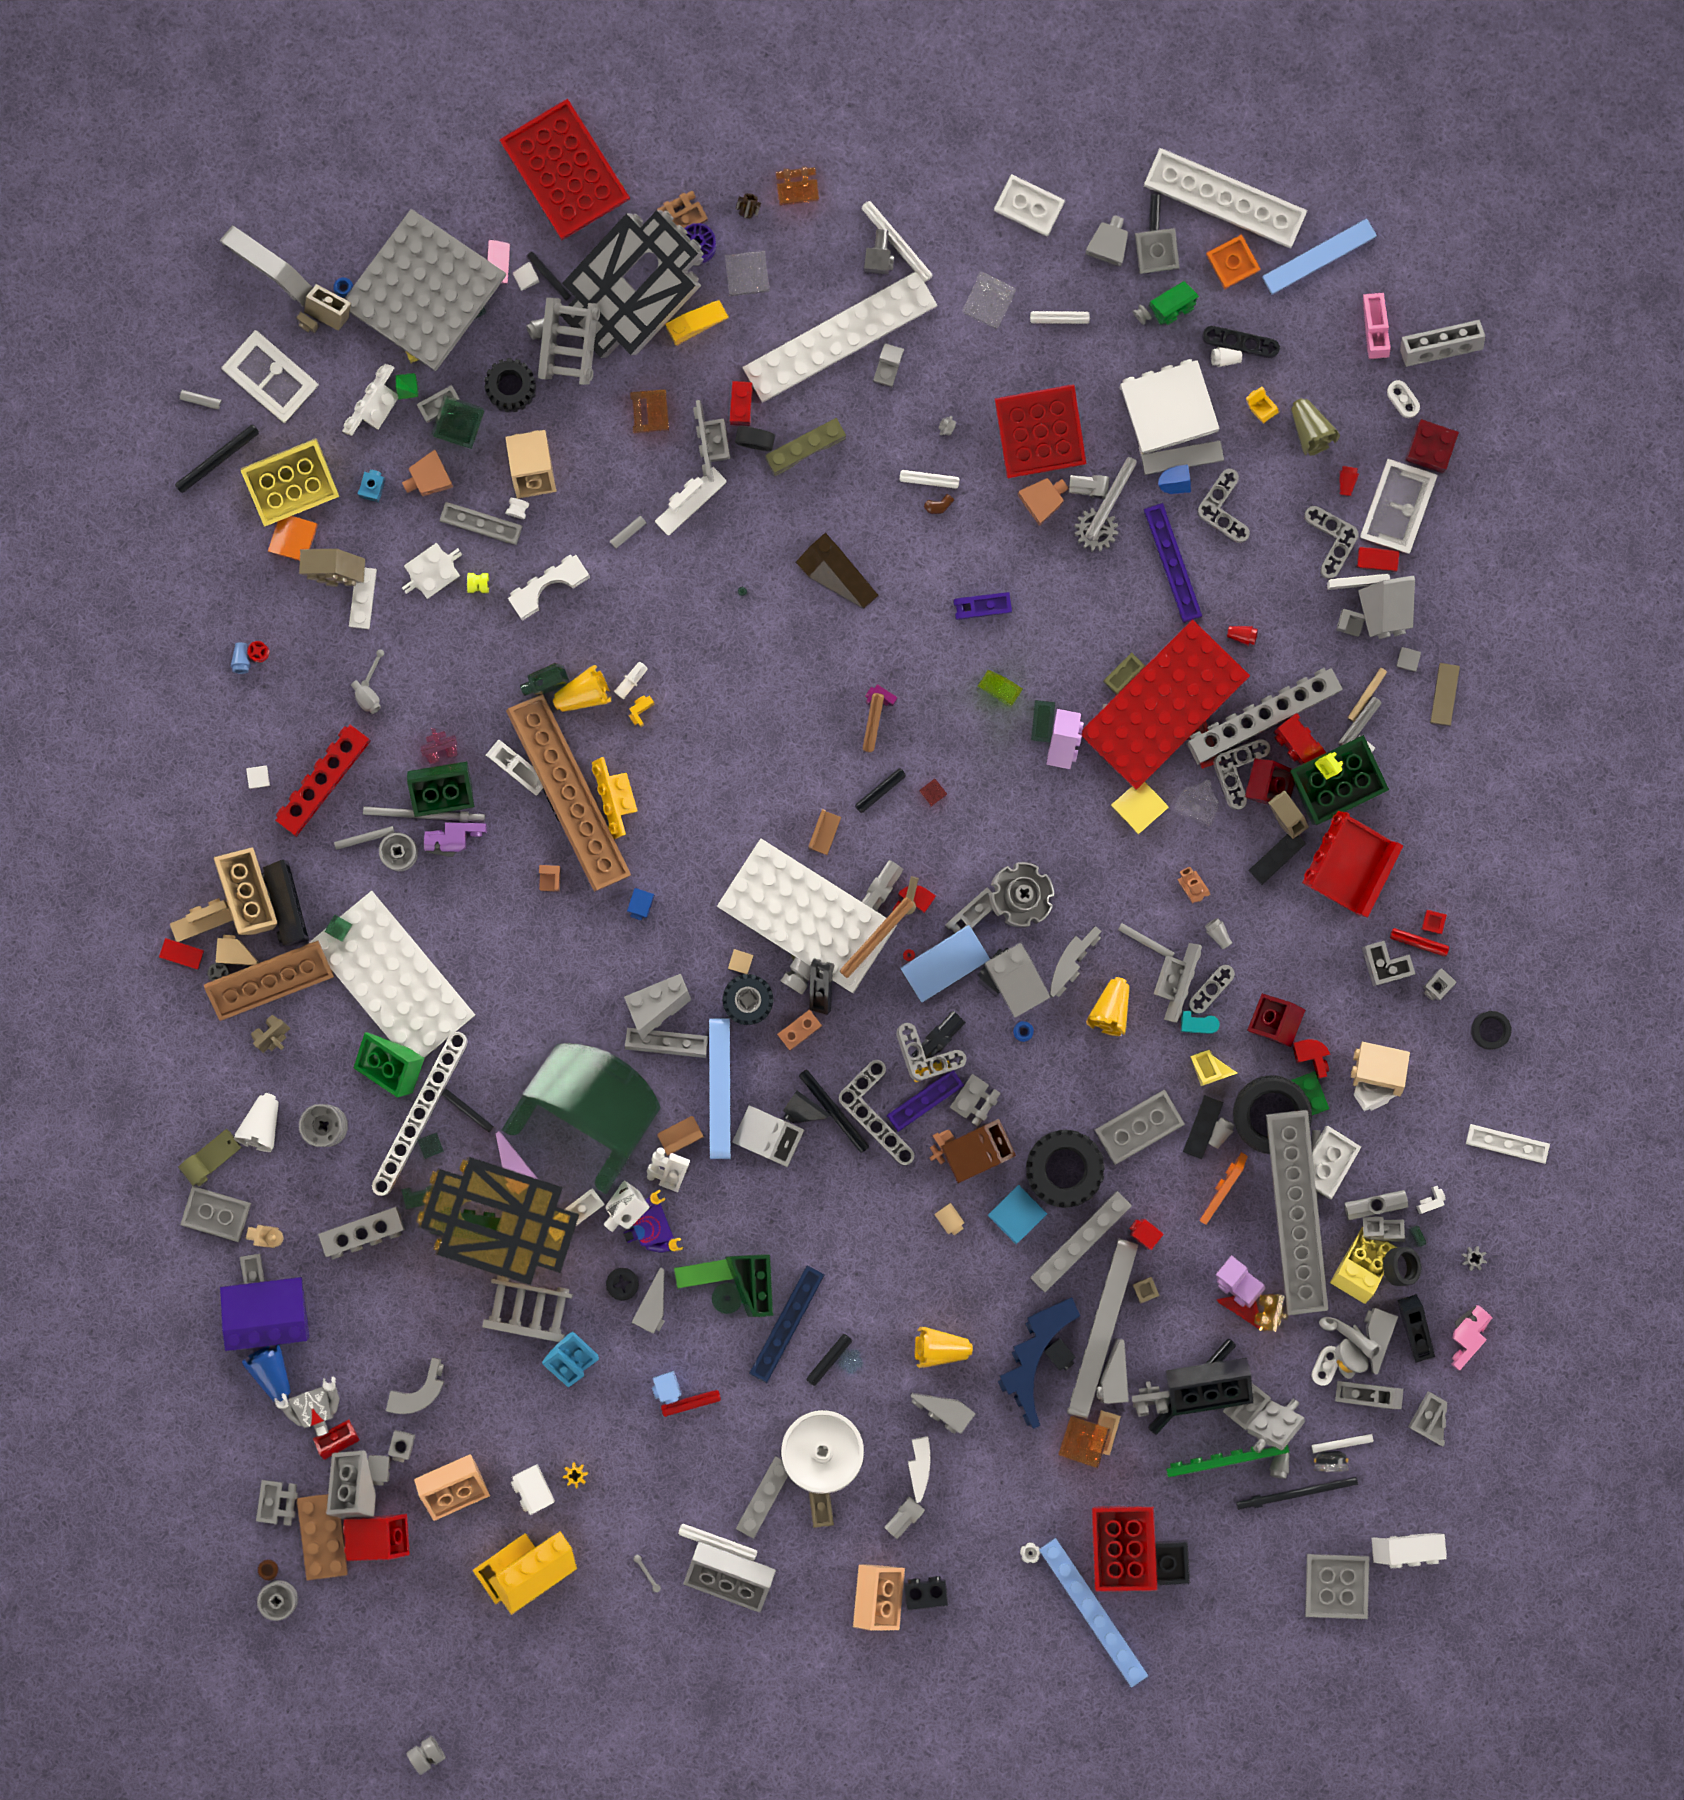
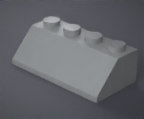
M698 1542L683 1584L760 1613L776 1570L711 1545Z

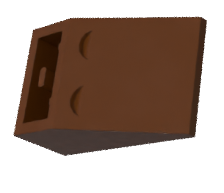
M1000 1119L986 1123L941 1146L957 1183L965 1181L1016 1156Z

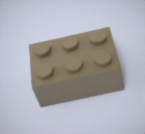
M300 549L299 574L307 576L308 580H317V583H326V586L333 587L338 586V583H344L345 586H356V583H364L365 558L339 549Z

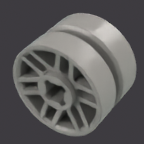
M392 833L382 840L379 846V856L383 864L391 870L406 871L416 863L418 848L415 842L406 834ZM396 849H401L402 854L396 855Z
M281 1580L273 1581L266 1585L258 1595L257 1604L259 1611L267 1619L282 1620L295 1610L298 1603V1595L290 1583ZM276 1597L282 1600L280 1604L274 1601Z

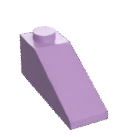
M498 1131L496 1138L502 1167L538 1179L503 1134ZM505 1177L507 1180L505 1185L512 1194L514 1192L520 1194L529 1187L528 1184Z

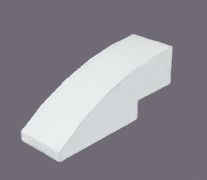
M498 740L486 754L487 757L537 796L543 789L534 767L502 741Z
M928 1436L912 1439L916 1459L908 1461L916 1503L921 1502L929 1477L930 1447Z

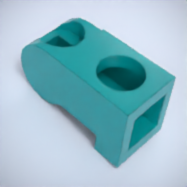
M1182 1011L1181 1032L1212 1034L1219 1029L1220 1023L1215 1016L1197 1018L1191 1017V1011Z

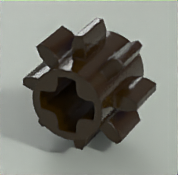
M746 193L743 197L739 196L735 209L739 210L741 217L750 219L753 215L758 216L761 202H758V197L754 194Z

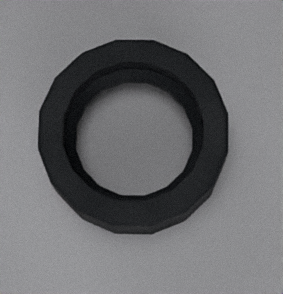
M740 426L737 429L735 443L755 450L772 451L775 435L766 430Z
M1488 1011L1481 1013L1475 1018L1472 1023L1471 1034L1478 1046L1493 1050L1504 1046L1511 1037L1512 1027L1504 1014L1498 1011ZM1493 1018L1502 1024L1503 1034L1496 1042H1487L1480 1035V1025L1486 1019Z
M1393 1248L1386 1253L1383 1260V1271L1386 1279L1392 1285L1397 1287L1413 1285L1421 1275V1261L1418 1254L1412 1248ZM1400 1255L1404 1258L1407 1266L1404 1278L1398 1271Z

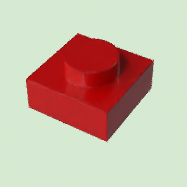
M1426 910L1421 930L1441 935L1447 914Z

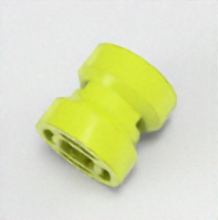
M468 573V593H475L476 591L488 593L487 583L489 581V574L482 573L481 575H476L475 573Z

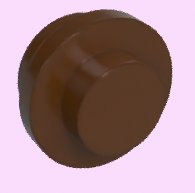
M269 1559L262 1561L258 1566V1574L263 1580L274 1579L279 1571L276 1562Z

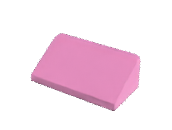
M489 240L488 261L507 274L501 283H508L510 243Z

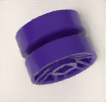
M693 223L685 227L684 229L687 231L686 236L690 240L694 239L696 242H700V250L704 253L701 256L704 259L701 264L711 260L716 252V239L713 231L701 223Z

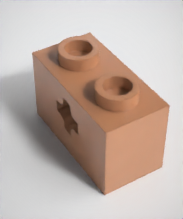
M809 1009L777 1035L788 1050L791 1051L820 1029L822 1025Z

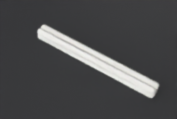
M870 201L866 202L862 206V210L878 229L889 230L888 241L911 268L919 274L923 281H928L932 277V273Z

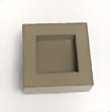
M302 312L296 317L300 323L298 326L306 332L311 330L315 333L319 328L317 322Z
M1152 1277L1132 1284L1140 1304L1159 1296Z

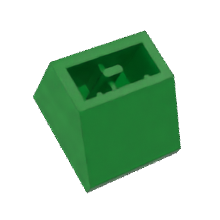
M1183 281L1150 301L1149 307L1160 325L1162 326L1166 323L1168 326L1174 323L1181 313L1187 315L1195 309L1194 306L1199 296Z

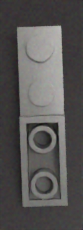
M1096 926L1082 941L1075 936L1061 955L1050 986V996L1052 998L1055 995L1060 997L1067 989L1064 985L1069 980L1073 982L1080 974L1078 972L1080 966L1075 961L1077 959L1080 962L1087 954L1085 949L1089 945L1094 946L1101 939L1099 934L1102 931Z

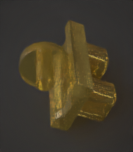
M1260 1295L1259 1305L1264 1306V1312L1257 1313L1254 1323L1260 1326L1261 1331L1277 1332L1281 1319H1288V1315L1283 1313V1295Z

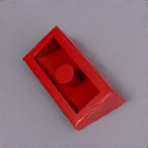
M349 1419L328 1430L329 1433L313 1438L318 1453L323 1460L332 1456V1453H338L360 1441Z

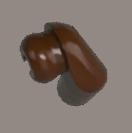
M946 494L941 501L927 500L924 503V508L930 514H942L953 503L954 499L949 494Z

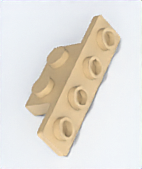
M220 898L208 902L209 906L201 908V906L189 910L190 914H187L185 918L170 923L176 941H183L233 921L228 902L225 900L220 901Z

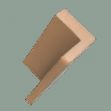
M822 809L808 849L828 855L841 817Z
M693 1116L657 1134L667 1156L704 1137Z

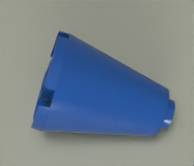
M275 1345L271 1349H269V1346L253 1352L248 1355L250 1360L247 1362L243 1359L242 1364L272 1401H275V1398L277 1401H283V1393L286 1394L287 1399L289 1398L288 1395L291 1393L280 1345Z

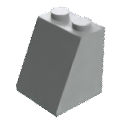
M1414 576L1383 580L1358 590L1370 637L1378 636L1379 639L1390 637V634H1394V637L1406 634L1405 630L1413 628Z

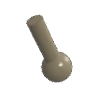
M911 876L906 897L914 903V906L906 915L912 914L916 909V904L913 900L918 877Z

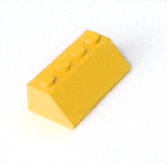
M560 1531L489 1579V1582L511 1615L577 1569L572 1548Z

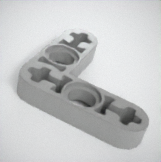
M1226 469L1200 504L1198 515L1202 520L1233 541L1243 543L1250 535L1248 527L1220 508L1239 480V475L1235 470ZM1231 473L1234 475L1233 480L1235 481H1230L1226 487L1230 488L1227 491L1224 486L1218 485V483L1221 482L1223 485L1226 480L1224 475H1230ZM1214 490H1221L1224 497L1221 500L1214 499L1212 496ZM1209 506L1211 507V513L1215 515L1216 511H1218L1220 514L1212 522L1213 516L1210 514L1204 516L1202 507L1207 508ZM1221 517L1227 518L1229 526L1226 528L1220 527L1218 519ZM1233 522L1237 524L1234 527L1236 530H1244L1243 534L1245 537L1237 538V533L1234 530L1231 533L1227 532L1232 527Z
M1311 506L1304 514L1306 522L1336 539L1320 569L1324 578L1333 579L1339 573L1358 539V530L1317 506ZM1315 510L1318 512V517L1323 518V515L1327 517L1324 519L1321 526L1318 524L1320 520L1317 518L1311 520V515H1309L1308 513H1312ZM1328 520L1336 522L1337 528L1330 531L1326 528ZM1349 530H1352V535L1354 536V539L1350 538L1347 541L1346 544L1350 545V547L1348 548L1345 544L1339 543L1338 541L1339 539L1342 542L1344 541L1346 537L1344 531L1348 532ZM1337 547L1343 548L1345 551L1344 557H1336L1334 549ZM1329 557H1331L1334 561L1340 562V565L1335 563L1333 567L1335 573L1331 572L1328 575L1326 574L1325 566L1329 567L1332 560H1329Z
M1255 740L1218 754L1214 758L1213 765L1230 808L1235 810L1242 809L1247 804L1245 791L1236 767L1250 763L1255 758L1260 759L1267 756L1270 752V745L1266 740ZM1258 743L1260 746H1265V749L1262 750L1263 754L1261 752L1251 754L1250 750L1257 748ZM1239 750H1244L1247 754V758L1244 761H1239L1237 758ZM1230 753H1232L1233 761L1226 763V768L1220 766L1221 757L1229 759L1231 758ZM1227 776L1234 777L1235 785L1233 787H1228L1225 784ZM1239 789L1235 794L1237 797L1242 798V801L1239 802L1240 806L1233 804L1232 800L1235 799L1234 793L1229 794L1228 791Z
M904 1023L897 1028L896 1035L909 1075L913 1080L921 1081L959 1069L965 1065L966 1055L960 1050H954L926 1059L915 1026L911 1023ZM905 1028L911 1031L908 1037L902 1034ZM914 1039V1042L905 1045V1042ZM910 1046L917 1049L918 1054L916 1057L909 1056L908 1048ZM955 1056L960 1057L961 1061L958 1062V1065L956 1062L948 1064L947 1062L948 1060L953 1059ZM935 1060L942 1062L943 1068L941 1071H936L933 1068ZM917 1066L919 1069L928 1066V1070L921 1073V1077L920 1074L915 1073Z

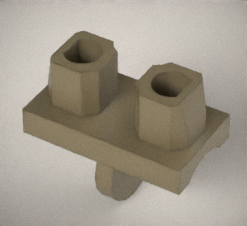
M271 1015L265 1022L270 1027L265 1033L260 1028L251 1033L254 1040L253 1044L262 1053L268 1049L272 1051L276 1047L282 1050L284 1046L281 1042L287 1038L284 1034L291 1029L284 1021Z

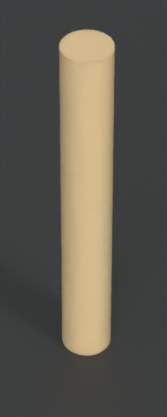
M1383 668L1379 669L1347 717L1352 722L1356 720L1386 675V670Z

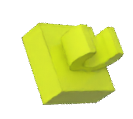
M1335 752L1318 759L1314 763L1326 779L1337 775L1343 770L1341 768L1343 762H1337L1334 758L1337 755Z

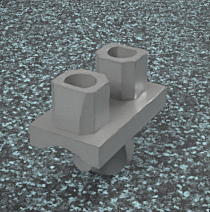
M1150 1381L1146 1382L1147 1388L1139 1389L1140 1395L1132 1396L1133 1408H1136L1139 1417L1149 1415V1405H1156L1158 1414L1168 1412V1403H1170L1169 1391L1160 1392L1159 1386L1151 1387Z

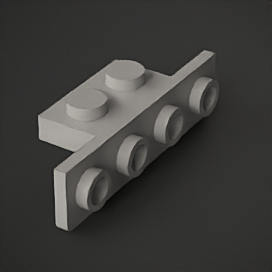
M696 400L697 407H693L695 419L699 420V426H696L698 438L702 440L699 450L701 457L705 459V464H702L703 475L707 476L710 482H714L711 462L731 459L724 418L705 422L702 403L700 400Z
M1188 944L1183 961L1170 956L1165 957L1154 995L1170 1000L1164 1018L1166 1021L1177 1023L1182 1014V1006L1188 996V988L1194 977L1197 961L1201 956L1202 946L1199 944Z

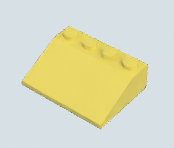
M317 439L241 468V473L264 527L339 497Z

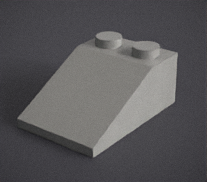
M1022 943L1017 944L984 964L1014 1018L1051 998Z
M1116 1339L1100 1377L1099 1386L1096 1388V1398L1100 1399V1402L1104 1404L1129 1402L1123 1339Z
M366 1451L332 1453L326 1515L341 1519L374 1517L376 1495Z

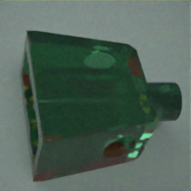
M553 663L527 675L529 681L521 684L520 687L524 696L533 692L535 695H544L564 687L570 681L564 665ZM543 679V684L539 686L538 681Z

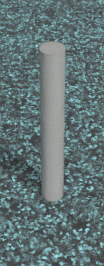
M391 826L336 841L334 845L336 850L385 837L395 833L394 827Z
M1121 923L1118 928L1122 933L1165 957H1173L1174 952Z

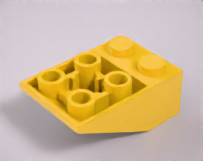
M526 1533L473 1569V1572L495 1604L502 1600L489 1582V1579L535 1548Z

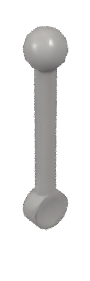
M377 650V657L366 679L361 682V686L369 687V680L380 658L384 656L383 650Z
M635 1555L633 1558L634 1562L639 1564L653 1586V1591L659 1592L661 1589L660 1585L656 1584L641 1561V1556Z

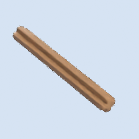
M904 898L840 969V973L844 977L849 978L914 906V903L909 898Z

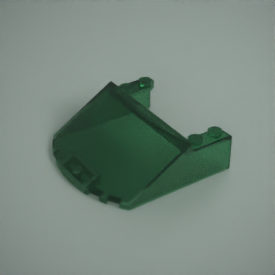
M563 1043L557 1044L523 1093L520 1101L503 1126L502 1131L512 1136L519 1134L537 1105L543 1107L613 1150L595 1179L596 1188L608 1195L661 1107L647 1082L637 1071L620 1058L588 1045Z

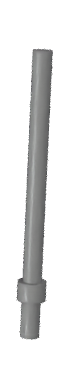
M363 808V815L460 821V823H485L484 814H469V811H461L460 813L443 812L414 817L413 810Z

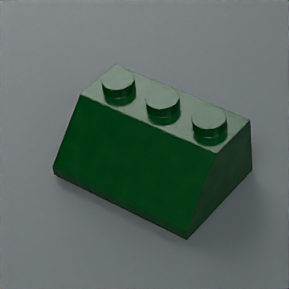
M467 761L407 771V784L414 817L475 807Z

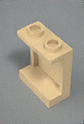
M1362 1042L1360 1048H1356L1353 1060L1356 1061V1066H1353L1351 1071V1078H1354L1353 1086H1357L1358 1082L1387 1087L1393 1089V1095L1401 1097L1405 1088L1410 1052Z

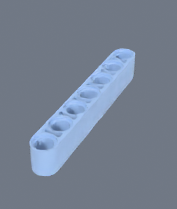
M710 1018V1159H731L730 1018Z

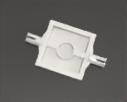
M435 543L405 564L404 567L410 574L412 581L402 587L405 590L404 592L407 594L414 588H418L428 599L456 580L460 575L454 568L453 561L462 555L459 552L460 550L457 548L448 555Z

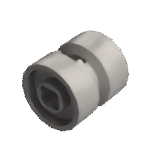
M795 957L790 965L791 971L784 974L781 982L803 995L808 987L807 981H810L811 966Z
M432 1736L421 1742V1747L415 1746L407 1752L411 1764L420 1775L431 1769V1764L437 1765L446 1758L444 1752L439 1748L438 1743Z

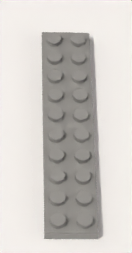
M1302 1110L1266 1115L1287 1315L1327 1311L1328 1302L1308 1111Z

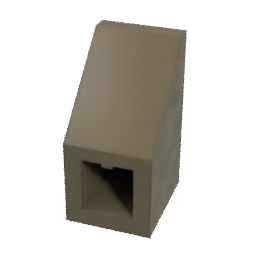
M1285 791L1268 802L1279 825L1292 839L1309 828L1303 814Z

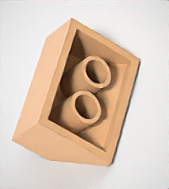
M471 1454L414 1479L419 1497L433 1521L490 1496Z
M859 1565L853 1627L866 1630H899L905 1568Z

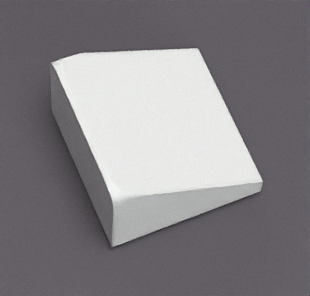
M530 262L513 272L521 291L539 283V279Z

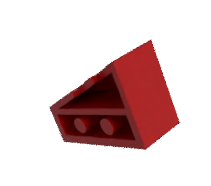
M1295 713L1274 731L1276 734L1274 738L1280 746H1286L1289 750L1287 754L1294 762L1297 760L1302 765L1325 754L1326 751L1311 736L1310 729L1308 727L1305 728L1298 720L1300 718L1298 713Z

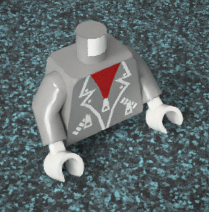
M332 1377V1383H327L325 1378L323 1379V1387L288 1400L284 1393L282 1394L283 1401L274 1399L276 1406L282 1409L287 1418L304 1428L314 1426L318 1437L329 1433L325 1421L334 1418L333 1415L337 1412L340 1398L335 1386V1377Z

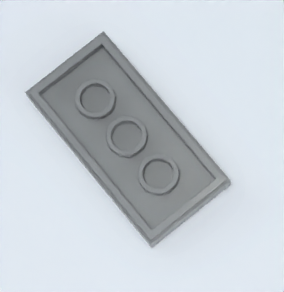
M1164 1089L1094 1131L1113 1164L1116 1165L1184 1126L1185 1123Z

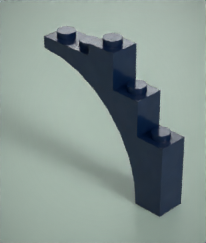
M1072 1297L1027 1317L1028 1322L1025 1325L1029 1333H1034L1035 1336L1013 1346L1015 1351L1011 1353L1015 1362H1020L1021 1365L999 1375L1001 1380L998 1383L1002 1392L1007 1391L1008 1395L1014 1392L1017 1393L1014 1399L1018 1407L1022 1406L1026 1413L1022 1415L1026 1425H1031L1033 1429L1041 1426L1035 1410L1033 1396L1037 1365L1045 1347L1054 1335L1066 1324L1080 1317Z

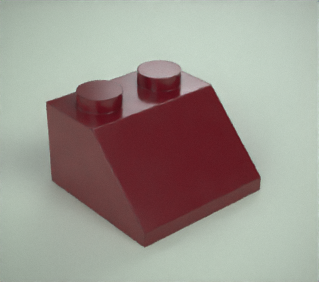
M1255 758L1245 797L1269 805L1268 802L1283 791L1291 798L1295 784L1290 771L1292 768L1272 760Z
M1262 993L1247 1031L1291 1047L1306 1010L1292 1002Z

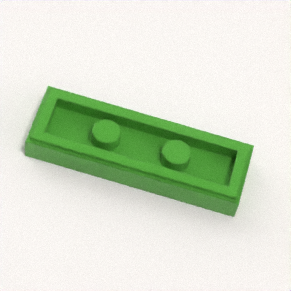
M726 1259L674 1268L677 1288L733 1279Z

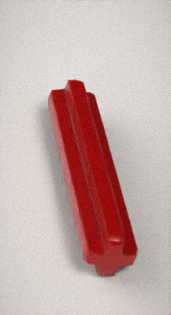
M1393 928L1390 934V938L1441 956H1447L1449 946L1396 928Z
M713 1390L670 1404L661 1405V1411L663 1416L666 1417L721 1401V1396L718 1390Z

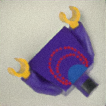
M658 1190L645 1199L650 1208L633 1224L634 1228L623 1232L627 1243L639 1239L641 1247L645 1246L648 1251L664 1253L682 1250L683 1247L678 1248L676 1242L681 1240V1238L674 1239L661 1206V1202L665 1198H658L657 1194L661 1192Z

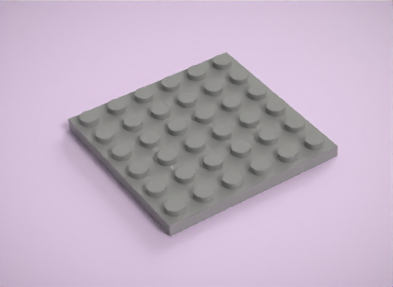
M410 209L347 294L345 300L351 302V314L434 371H437L507 274Z

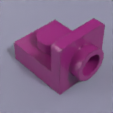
M878 684L875 688L871 686L865 695L868 698L866 700L868 705H870L874 693L884 695L883 705L885 706L889 704L893 706L898 698Z

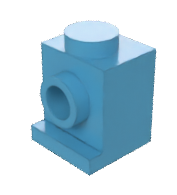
M370 470L369 473L364 472L360 489L358 490L360 498L379 502L385 482L381 472L376 470ZM374 481L375 485L373 487H369L368 482Z

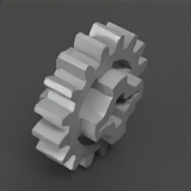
M1091 508L1089 514L1084 511V518L1078 517L1077 520L1080 524H1075L1074 528L1079 529V531L1075 532V536H1080L1078 543H1085L1084 549L1090 546L1091 552H1093L1095 547H1098L1099 552H1101L1102 546L1108 549L1110 547L1108 542H1115L1112 536L1118 535V532L1114 530L1118 527V523H1112L1115 519L1114 516L1110 518L1107 516L1105 521L1109 527L1103 524L1100 529L1102 531H1099L1095 540H1088L1083 532L1086 533L1091 524L1086 521L1097 514L1094 508ZM1102 536H1108L1104 541L1098 542V539Z

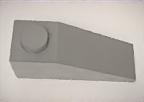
M661 1267L632 1323L653 1334L656 1330L660 1332L665 1322L662 1319L664 1315L665 1269Z
M1372 1308V1311L1368 1310L1364 1322L1367 1323V1338L1374 1340L1381 1346L1378 1356L1370 1359L1371 1373L1378 1375L1398 1316L1376 1308Z
M1337 1381L1335 1401L1389 1409H1402L1404 1389Z

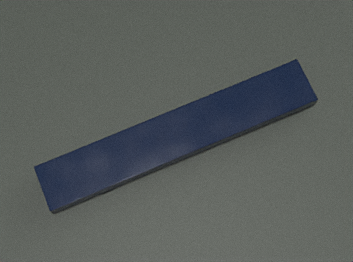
M808 1265L806 1266L749 1373L750 1375L765 1383L768 1382L825 1274Z

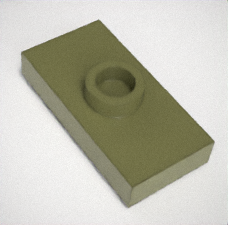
M1131 652L1103 682L1117 695L1145 665Z

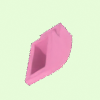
M1384 293L1363 295L1369 359L1387 358L1390 354V342Z

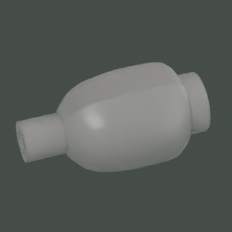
M357 680L351 684L355 690V699L364 711H370L371 714H374L381 708L379 697L370 687L361 686Z

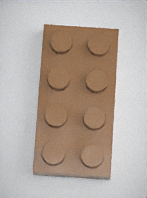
M328 1494L297 1498L306 1580L348 1575L341 1518L326 1515Z

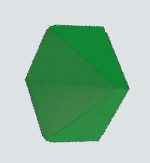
M415 373L396 375L398 399L418 397V383Z

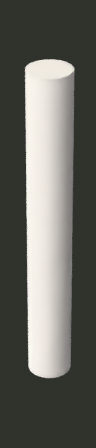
M1369 1434L1311 1445L1312 1452L1317 1453L1373 1442V1436Z

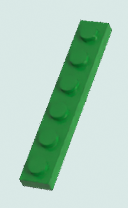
M1287 1444L1283 1450H1280L1274 1446L1264 1447L1260 1453L1254 1451L1253 1446H1251L1250 1451L1243 1452L1242 1449L1230 1451L1231 1454L1223 1456L1222 1453L1210 1455L1211 1459L1203 1460L1202 1457L1190 1459L1191 1463L1182 1464V1461L1170 1463V1467L1166 1470L1168 1477L1289 1453V1447Z

